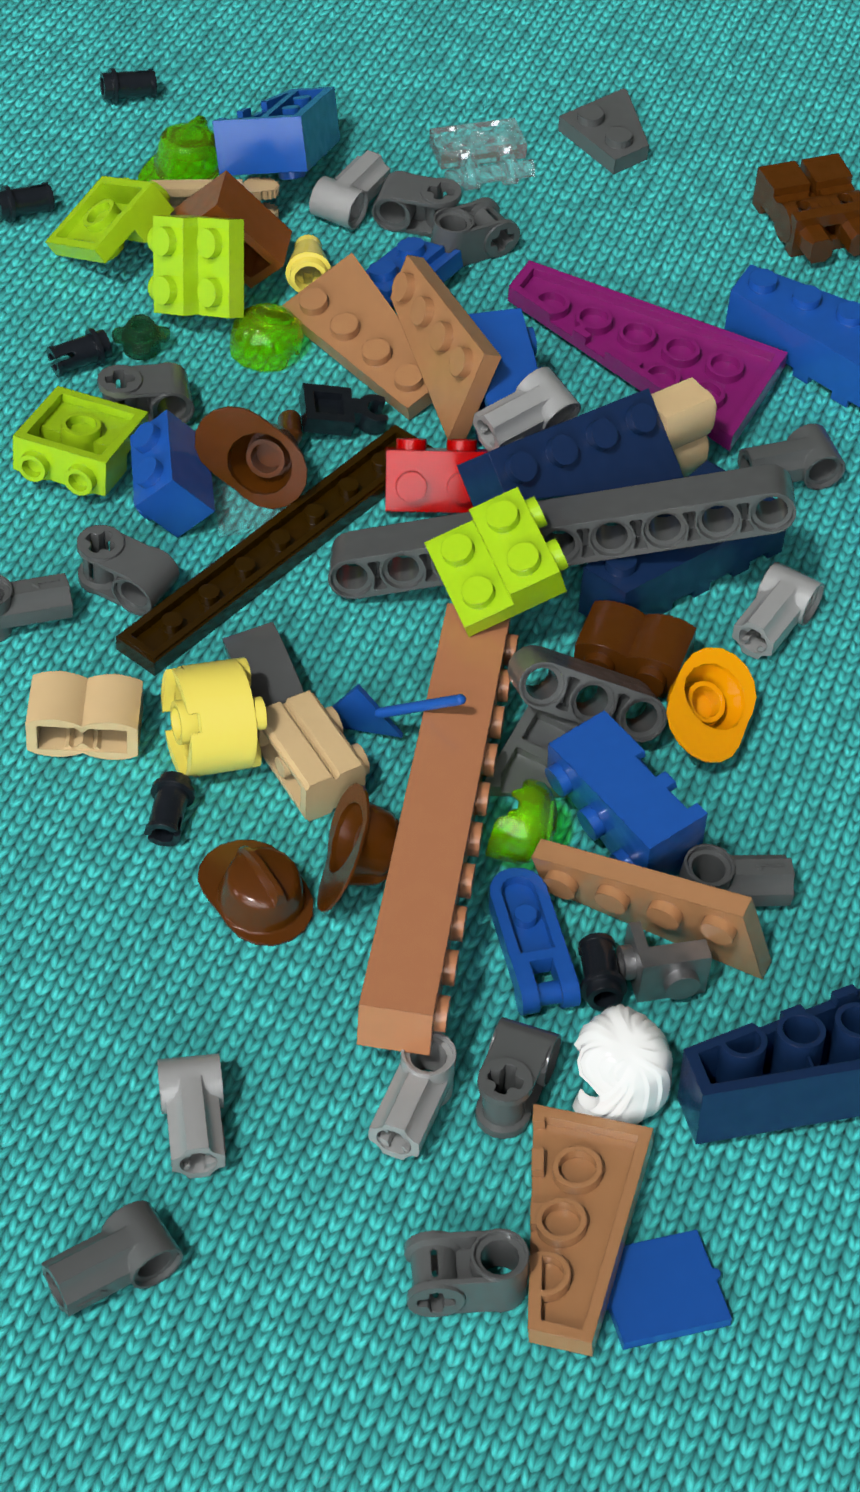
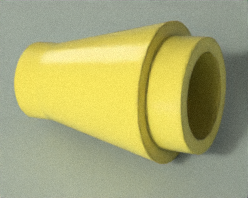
M308 234L300 236L296 240L294 251L286 267L285 275L287 282L298 293L331 269V265L322 250L321 241L316 236Z

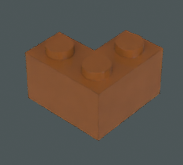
M227 170L175 207L174 211L170 214L244 219V283L250 288H253L284 266L292 230Z

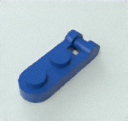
M509 868L499 872L493 877L490 884L489 911L514 987L515 1001L519 1014L523 1016L540 1013L541 1006L558 1004L561 1009L580 1006L581 993L578 978L551 897L542 877L534 871L525 868ZM551 971L553 981L536 983L534 974Z

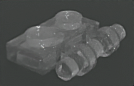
M515 118L430 128L429 144L440 169L453 168L452 170L445 171V178L456 181L465 190L479 189L481 184L502 181L503 185L518 184L519 179L535 176L533 159L517 161V159L526 158L527 142ZM497 163V164H490V165L478 166L479 164Z

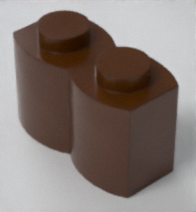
M609 600L594 601L575 643L574 658L639 679L648 685L657 698H667L670 686L676 680L683 664L694 651L696 627L670 615H645L638 609L624 603Z

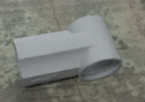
M367 150L362 156H357L335 178L323 176L318 180L310 196V213L347 229L355 230L362 223L369 202L380 192L385 179L390 174L391 168L384 163L380 154Z
M541 367L527 375L517 386L514 393L474 413L473 425L476 428L479 441L489 452L577 417L581 410V405L550 367Z
M774 562L764 575L755 600L734 624L732 638L737 641L741 651L757 660L761 656H772L797 623L804 626L813 617L823 596L824 583L784 564Z
M434 1031L430 1056L404 1052L405 1050H401L398 1069L368 1131L369 1140L375 1143L383 1154L400 1160L410 1156L418 1157L441 1106L446 1104L452 1096L457 1053L454 1043L448 1036L440 1032Z
M218 1053L157 1059L162 1114H167L172 1172L182 1173L187 1178L209 1177L215 1170L226 1166L224 1126L222 1125L220 1111L221 1108H224L220 1055Z

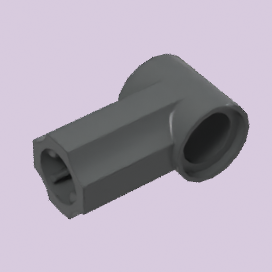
M807 424L799 427L792 432L787 441L739 449L737 460L739 469L765 464L778 465L790 473L793 482L803 481L808 488L813 490H822L832 486L845 472L844 460L825 428L819 424Z
M65 573L11 582L0 575V642L10 636L13 627L73 617L70 585Z
M700 844L688 850L678 877L752 897L755 907L790 906L794 897L795 872L792 859L787 858L786 855H730L719 846Z
M142 1200L121 1207L106 1220L100 1233L42 1262L41 1265L43 1275L60 1310L64 1311L69 1317L130 1284H133L135 1288L144 1289L161 1283L178 1269L182 1263L183 1254L150 1202Z

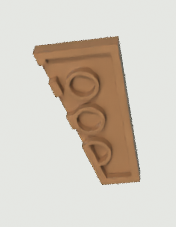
M350 253L281 306L285 320L376 394L385 397V401L408 420L414 418L433 403L397 314L353 253Z
M407 255L401 271L394 278L390 298L447 439H466L473 424L474 413L478 412L500 362L501 355L423 257Z
M540 839L531 858L539 876L545 882L548 892L554 896L566 900L571 899L626 923L640 921L643 930L674 943L706 939L712 959L763 980L772 960L752 897Z
M533 1104L528 1338L530 1343L593 1357L653 1147L654 1128Z

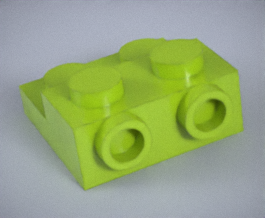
M101 176L45 243L55 255L106 264L107 261L114 259L121 253L125 240L146 243L148 232L153 227V216L170 215L174 208L169 203L170 196L167 191L154 181Z
M154 215L153 227L147 235L148 246L153 252V276L148 282V293L154 300V313L180 316L202 315L229 319L244 318V219L194 215Z
M57 386L13 435V470L19 471L24 478L32 482L51 480L64 484L72 493L79 496L98 494L106 497L127 471V454L131 450L130 436L134 434L141 424L148 422L149 412Z
M518 487L469 509L473 520L424 542L468 637L567 592L561 571L569 568L561 547L556 538L545 542L539 530L547 526L543 512L536 498L533 496L524 500Z

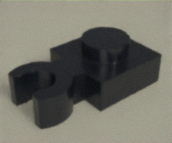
M303 383L299 395L303 432L351 437L354 427H358L368 434H383L388 422V415L382 414L386 402L385 397L368 394L360 399L352 398L351 388Z

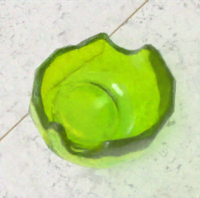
M258 303L245 308L244 318H235L232 325L229 342L231 357L242 366L260 372L284 370L291 356L294 353L295 355H300L304 341L302 321L287 307L274 303Z
M535 779L524 780L522 788L512 791V797L519 802L518 808L509 811L507 816L497 818L485 851L487 857L510 863L527 864L533 861L531 856L541 838L553 842L558 825L557 805L552 791L545 783Z

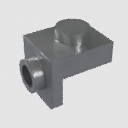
M641 922L628 923L625 943L617 947V965L619 973L626 980H630L637 1002L665 998L680 1000L691 997L694 994L705 993L712 962V955L706 939L649 947Z

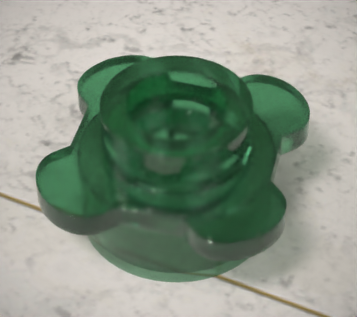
M138 314L134 315L124 327L115 328L112 331V339L115 343L122 344L123 352L129 358L149 360L159 354L161 343L167 342L170 339V330L165 326L156 325L149 316Z

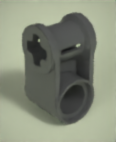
M395 171L390 173L385 179L373 204L372 216L376 223L385 230L417 234L431 238L433 215L442 208L457 206L462 197V188L456 181L448 178H433L405 171Z
M489 197L479 198L473 202L455 207L442 208L433 215L431 243L444 246L447 253H451L455 249L461 250L463 267L508 254L518 243L520 237V229L517 224L510 219H505L500 214V207Z
M164 362L135 366L112 365L102 369L98 374L97 386L100 392L103 393V399L149 412V422L165 410H169L184 423H187L193 417L195 409L187 372L176 363ZM117 379L120 380V388H116Z
M107 525L87 527L77 538V551L81 558H83V562L78 568V582L81 587L89 593L99 595L122 606L132 614L144 616L158 604L179 578V568L168 553L160 548L148 546L131 538L114 527Z
M504 1017L499 1020L492 1036L488 1054L479 1070L477 1080L480 1097L476 1105L475 1118L477 1125L484 1133L494 1138L507 1139L516 1137L524 1132L533 1114V1104H537L543 1088L548 1085L553 1074L561 1045L560 1034Z
M496 1228L485 1231L465 1232L431 1230L415 1234L405 1242L404 1256L406 1261L411 1263L412 1288L408 1290L406 1295L407 1306L410 1311L417 1315L442 1317L453 1313L492 1311L502 1313L519 1306L527 1295L529 1250L523 1238L509 1229ZM436 1250L437 1254L431 1255V1251ZM499 1266L506 1267L512 1271L499 1275L487 1270ZM432 1271L437 1272L436 1277L432 1276ZM438 1293L439 1295L438 1297L434 1298L432 1294Z

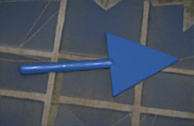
M358 683L332 707L337 711L344 729L402 738L404 733L389 717L463 705L466 702V697L463 694H456L379 707Z

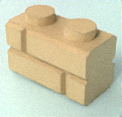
M310 690L287 698L284 704L277 702L266 706L267 727L265 730L257 731L261 755L305 820L307 819L310 822L332 813L342 795L351 785L358 783L365 786L366 775L370 773L367 755L360 744L350 745L343 735L341 719L332 706L324 708Z

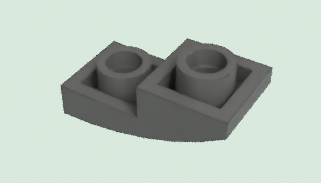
M273 622L222 638L228 659L240 657L247 659L251 671L250 688L252 696H261L265 707L277 702L284 704L287 698L304 692L288 652Z

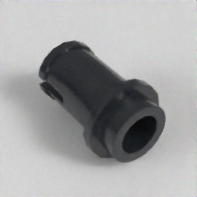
M109 68L108 72L100 74L102 99H110L112 104H116L118 99L155 98L157 94L155 71L148 69L116 72L115 68Z
M48 182L10 189L8 185H3L0 189V219H6L9 223L14 222L17 216L54 211V195Z
M88 328L85 331V335L47 347L49 361L65 355L69 356V359L51 366L57 377L93 363H97L98 366L105 365L106 359L113 355L109 338L103 329L95 331L93 328Z
M176 771L164 772L152 784L150 792L154 802L144 834L148 835V840L156 845L173 846L180 842L186 808L194 803L196 795L192 787L193 783L187 775Z
M606 933L589 934L579 941L578 947L584 979L580 984L581 997L588 1002L591 1008L599 1011H604L609 1007L621 1004L627 992L626 979L618 971L615 940Z

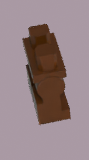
M839 153L802 159L800 167L796 161L758 167L752 204L759 214L767 213L774 223L778 238L783 243H786L785 250L790 257L805 255L810 263L813 264L826 261L832 256L834 249L846 248L852 256L860 255V191L855 190L853 187V175Z

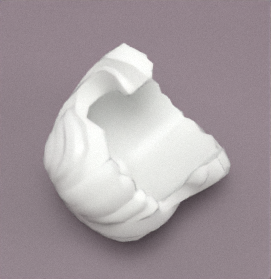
M623 1004L605 1009L601 1014L594 1016L589 1023L583 1025L578 1039L574 1043V1046L579 1051L577 1059L579 1075L595 1090L598 1096H589L580 1089L572 1105L574 1111L631 1124H638L657 1113L666 1103L672 1084L673 1058L667 1038L662 1030L653 1021L649 1020L646 1015L635 1011L629 1006L625 1007Z

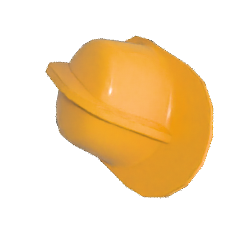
M706 647L692 653L681 667L676 680L670 686L666 714L669 728L676 741L691 756L706 763H721L731 758L739 748L748 722L753 714L757 698L755 681L748 667L735 654L723 648Z

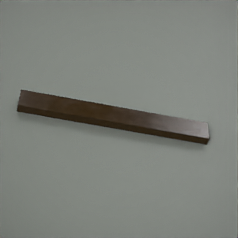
M397 425L392 426L117 635L116 649L156 676L385 497V447H396V438L417 437ZM426 443V448H433Z

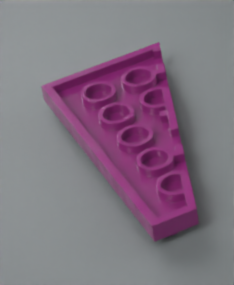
M530 260L509 285L508 301L521 308L526 314L638 390L642 391L649 388L652 394L693 377L713 395L717 405L714 426L707 436L728 451L732 449L786 365L788 355L786 351Z

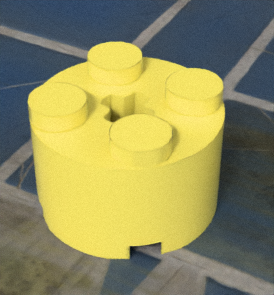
M245 657L183 665L164 671L161 685L162 713L170 712L172 730H165L169 753L177 772L183 773L188 777H198L261 766L262 756L257 731L266 729L267 713L262 697L252 696L250 688L251 671Z

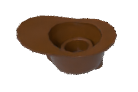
M227 406L215 409L202 418L195 431V449L200 461L214 475L235 489L245 499L259 507L269 509L286 507L300 497L307 484L308 468L298 442L290 431L278 424L269 423L260 415L241 407Z
M358 783L348 787L342 795L331 823L328 856L317 896V907L323 913L334 907L348 885L376 886L387 879L399 821L390 811L369 802L365 786Z
M235 840L224 843L209 852L199 866L198 883L204 896L219 913L226 925L239 938L264 946H276L287 943L303 933L312 919L313 898L307 884L301 877L296 864L285 853L275 849L272 845L257 840Z

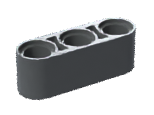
M536 645L522 647L509 660L507 669L509 680L523 701L532 708L580 724L605 710L636 742H646L660 735L665 727L667 720L665 707L648 685L639 679ZM540 668L549 669L547 677L540 684L534 686L526 685V680L531 672ZM590 685L598 686L597 692L590 700L576 702L578 693L584 687ZM638 702H647L642 714L635 718H626V713L632 705Z

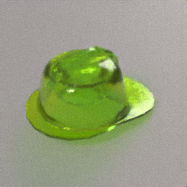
M198 115L188 123H177L165 128L160 135L155 155L144 165L138 175V180L215 179L219 175L214 132L208 128L206 118Z

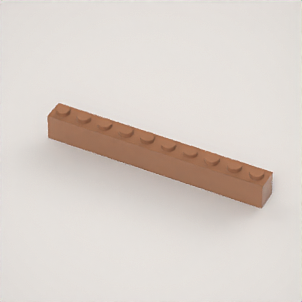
M447 603L426 700L463 694L466 697V702L459 706L423 712L359 1001L356 1045L400 1052L405 1050L404 1052L430 1056L434 1031L446 1033L451 996L441 994L443 985L455 986L460 951L452 950L450 947L452 941L463 942L468 907L460 906L459 900L460 898L471 899L476 864L467 863L468 856L479 857L483 823L475 822L476 815L484 817L487 815L491 783L482 782L483 776L494 777L498 744L490 743V738L501 739L505 707L497 706V702H508L511 681L509 680L507 669H504V665L508 666L509 660L518 648L519 635L509 634L511 618L468 637L453 604Z

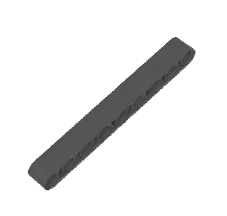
M774 464L537 501L547 522V526L539 530L545 542L556 538L568 566L776 534L790 527L796 518L795 495L790 473L783 467ZM768 497H777V499L772 501L763 500ZM713 506H724L723 508H720V509H711V508H710V507H713ZM470 512L348 531L339 535L334 540L331 548L328 583L332 591L347 599H360L443 586V582L424 542L473 520ZM661 514H669V515H671V516H668V517H657L658 515H661ZM606 523H618L614 526L605 525ZM554 531H564V532H566V533H563V534H555V533H552V532H554ZM398 556H408L410 558H401ZM347 564H356L359 566H350Z

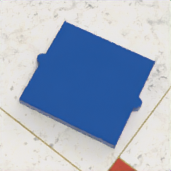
M697 1229L624 1245L606 1310H609L623 1350L731 1325L732 1317L718 1284L721 1272L717 1268H712Z

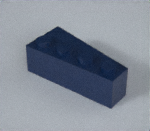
M649 388L457 465L473 507L516 487L519 488L524 500L534 496L537 501L684 478Z
M706 460L688 477L725 470ZM768 497V498H765V499H763V500H764V501H772V500H775V498H773V497ZM713 506V507H710V508H711V509H720V508H723L724 506ZM661 514V515H658L657 517H668V516H671V515H669V514ZM786 530L776 534L590 562L583 567L578 612L588 617L594 601L609 600L632 606L645 615L664 614L672 610L674 601L688 595L695 598L708 591L710 583L728 573L735 577L748 570L750 562L764 555L769 559L782 552Z
M850 984L832 991L829 1001L806 1010L801 1004L780 1011L779 1020L762 1027L750 1023L685 1048L683 1050L677 1099L695 1144L859 1117L860 989Z

